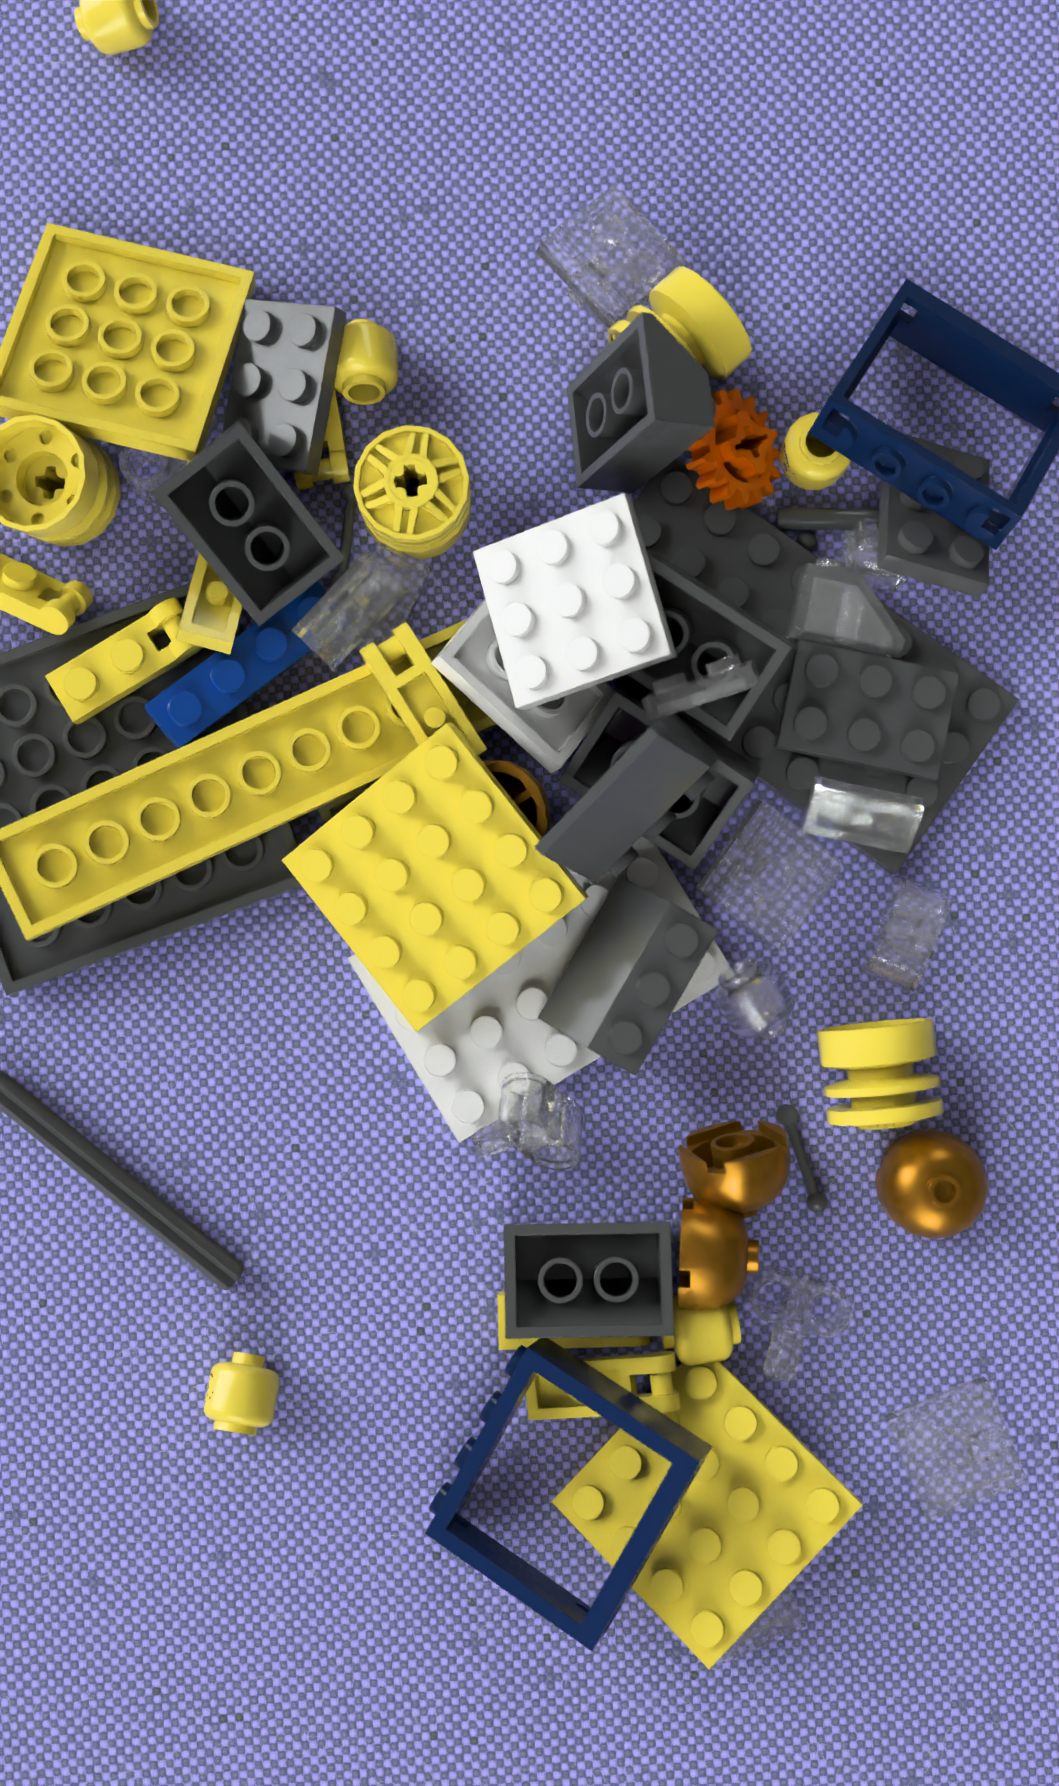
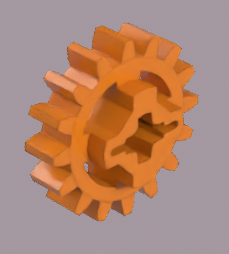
M735 388L728 392L721 389L711 394L716 406L715 427L687 449V451H691L692 459L685 465L687 470H696L697 474L699 473L700 476L695 485L698 490L707 486L710 488L709 496L712 504L723 501L726 510L730 511L738 507L742 510L763 502V497L771 495L775 491L771 481L781 477L780 471L773 465L775 460L780 459V451L773 448V440L778 436L777 430H770L765 425L769 416L766 410L758 414L754 411L755 398L753 396L742 399L739 389Z

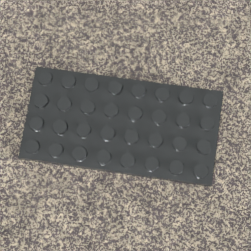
M676 458L649 480L633 503L648 558L650 555L658 553L794 643L730 741L626 674L615 679L622 684L628 680L761 768L756 778L890 874H896L1019 699L750 509L744 508L741 510L738 507L729 511L725 509L723 501L712 504L709 496L710 488L707 486L698 490L695 486L700 476L699 473L697 474L694 470H687L686 465ZM799 639L960 673L938 780L928 781L775 748L794 652Z

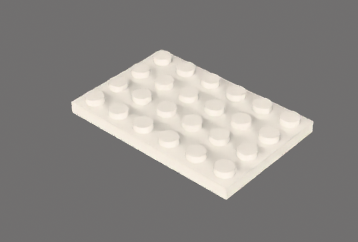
M641 836L632 846L639 855L617 877L608 870L595 883L568 869L589 897L417 1032L355 954L348 958L459 1143L601 1057L540 1020L538 1016L619 876L672 902L701 919L658 847ZM714 940L673 1012L735 975Z

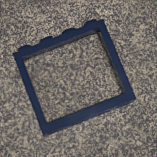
M906 278L833 390L808 434L989 547L997 550L1022 519L1059 451V407L1051 403L1055 397L1059 398V373ZM904 303L917 310L914 317L901 310ZM889 336L1043 431L1006 498L849 401ZM840 413L849 417V420L841 416Z
M540 1338L527 1348L520 1345L508 1362L505 1373L511 1378L503 1392L495 1391L485 1404L479 1416V1419L485 1425L478 1438L475 1439L471 1436L458 1453L454 1465L460 1470L452 1485L446 1482L434 1497L429 1511L435 1514L425 1534L592 1652L609 1629L713 1446L549 1338ZM536 1374H539L672 1463L591 1607L459 1515Z

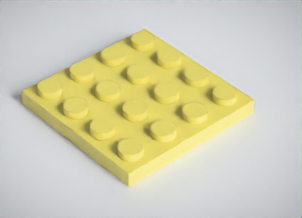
M47 223L0 346V417L12 419L13 417L37 414L59 421L79 436L185 461L190 460L203 448L238 342L245 299H252L256 287L255 272Z
M452 722L443 725L282 859L286 867L416 1032L589 897L566 867L541 855L534 848L542 839V836Z
M721 1361L691 1366L681 1363L671 1374L673 1390L679 1391L681 1409L663 1414L713 1447L632 1587L708 1669L722 1657L863 1506V1502ZM619 1429L551 1502L605 1560L614 1567L672 1463L622 1429Z

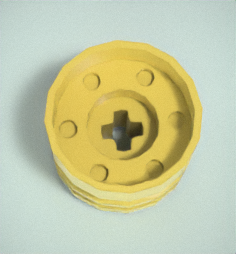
M684 266L675 268L650 291L649 302L652 310L642 305L633 306L628 311L627 321L618 320L607 332V339L610 344L641 312L652 313L708 372L709 377L715 380H725L750 357L752 351L749 336L727 301L698 273Z
M37 414L13 417L0 425V522L31 537L61 547L84 545L101 535L114 519L121 497L119 473L110 455L95 442L79 436L59 421Z
M404 425L384 431L365 447L355 466L353 489L367 531L382 549L405 559L424 560L445 553L461 539L470 522L472 497L469 475L463 455L449 438L429 427ZM411 478L418 479L419 483L418 495L414 497H408L405 490L408 484L407 480Z
M933 1018L872 1021L817 1030L821 1066L831 1069H846L847 1071L846 1080L837 1081L823 1087L824 1096L850 1098V1103L826 1109L827 1123L830 1125L855 1126L863 1130L890 1129L913 1125L922 1119L944 1113L943 1098L917 1096L916 1091L940 1086V1076L929 1073H914L913 1063L937 1055Z

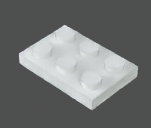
M486 598L431 662L436 669L551 774L564 765L595 724L615 692L603 682L527 710L517 709Z

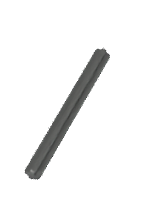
M0 1071V1110L222 1290H228L243 1274L244 1266L242 1263L4 1071Z

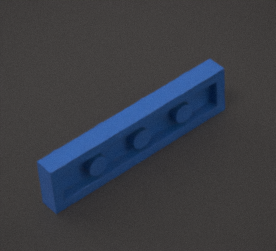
M317 581L262 625L258 626L255 623L234 638L230 655L218 651L145 704L144 710L175 748H181L192 743L347 626L350 620L319 581Z

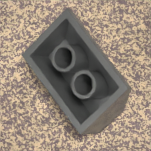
M641 312L567 387L577 488L635 493L715 427L716 406L710 392L708 372L652 313Z
M239 420L152 491L154 497L258 626L266 622L345 560L342 553Z
M658 553L650 555L649 562L677 657L627 675L730 741L791 650L794 642Z
M626 680L614 692L558 781L583 797L650 726L673 710ZM673 711L720 757L708 769L716 778L693 801L683 794L669 808L677 817L654 840L646 832L642 837L692 870H695L755 783L761 768Z
M671 711L650 726L534 848L541 855L595 883L608 870L617 877L639 855L632 847L633 844L645 832L654 840L677 817L669 808L683 794L693 801L716 778L708 769L720 757Z
M619 876L538 1018L589 1050L636 1076L719 930L672 902Z
M671 1222L504 1225L505 1339L674 1336Z

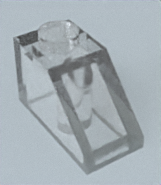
M826 558L817 559L815 564L807 563L802 569L798 578L787 637L887 658H893L903 650L904 636L861 573L848 571V564L842 561Z

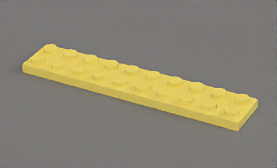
M467 619L419 640L431 661L435 659ZM405 654L388 664L395 676L413 666ZM365 664L0 828V886L25 939L31 941L381 778L415 750L418 744L377 679ZM438 670L477 734L498 726Z

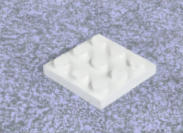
M627 494L617 495L473 551L517 709L527 710L677 657L632 499Z

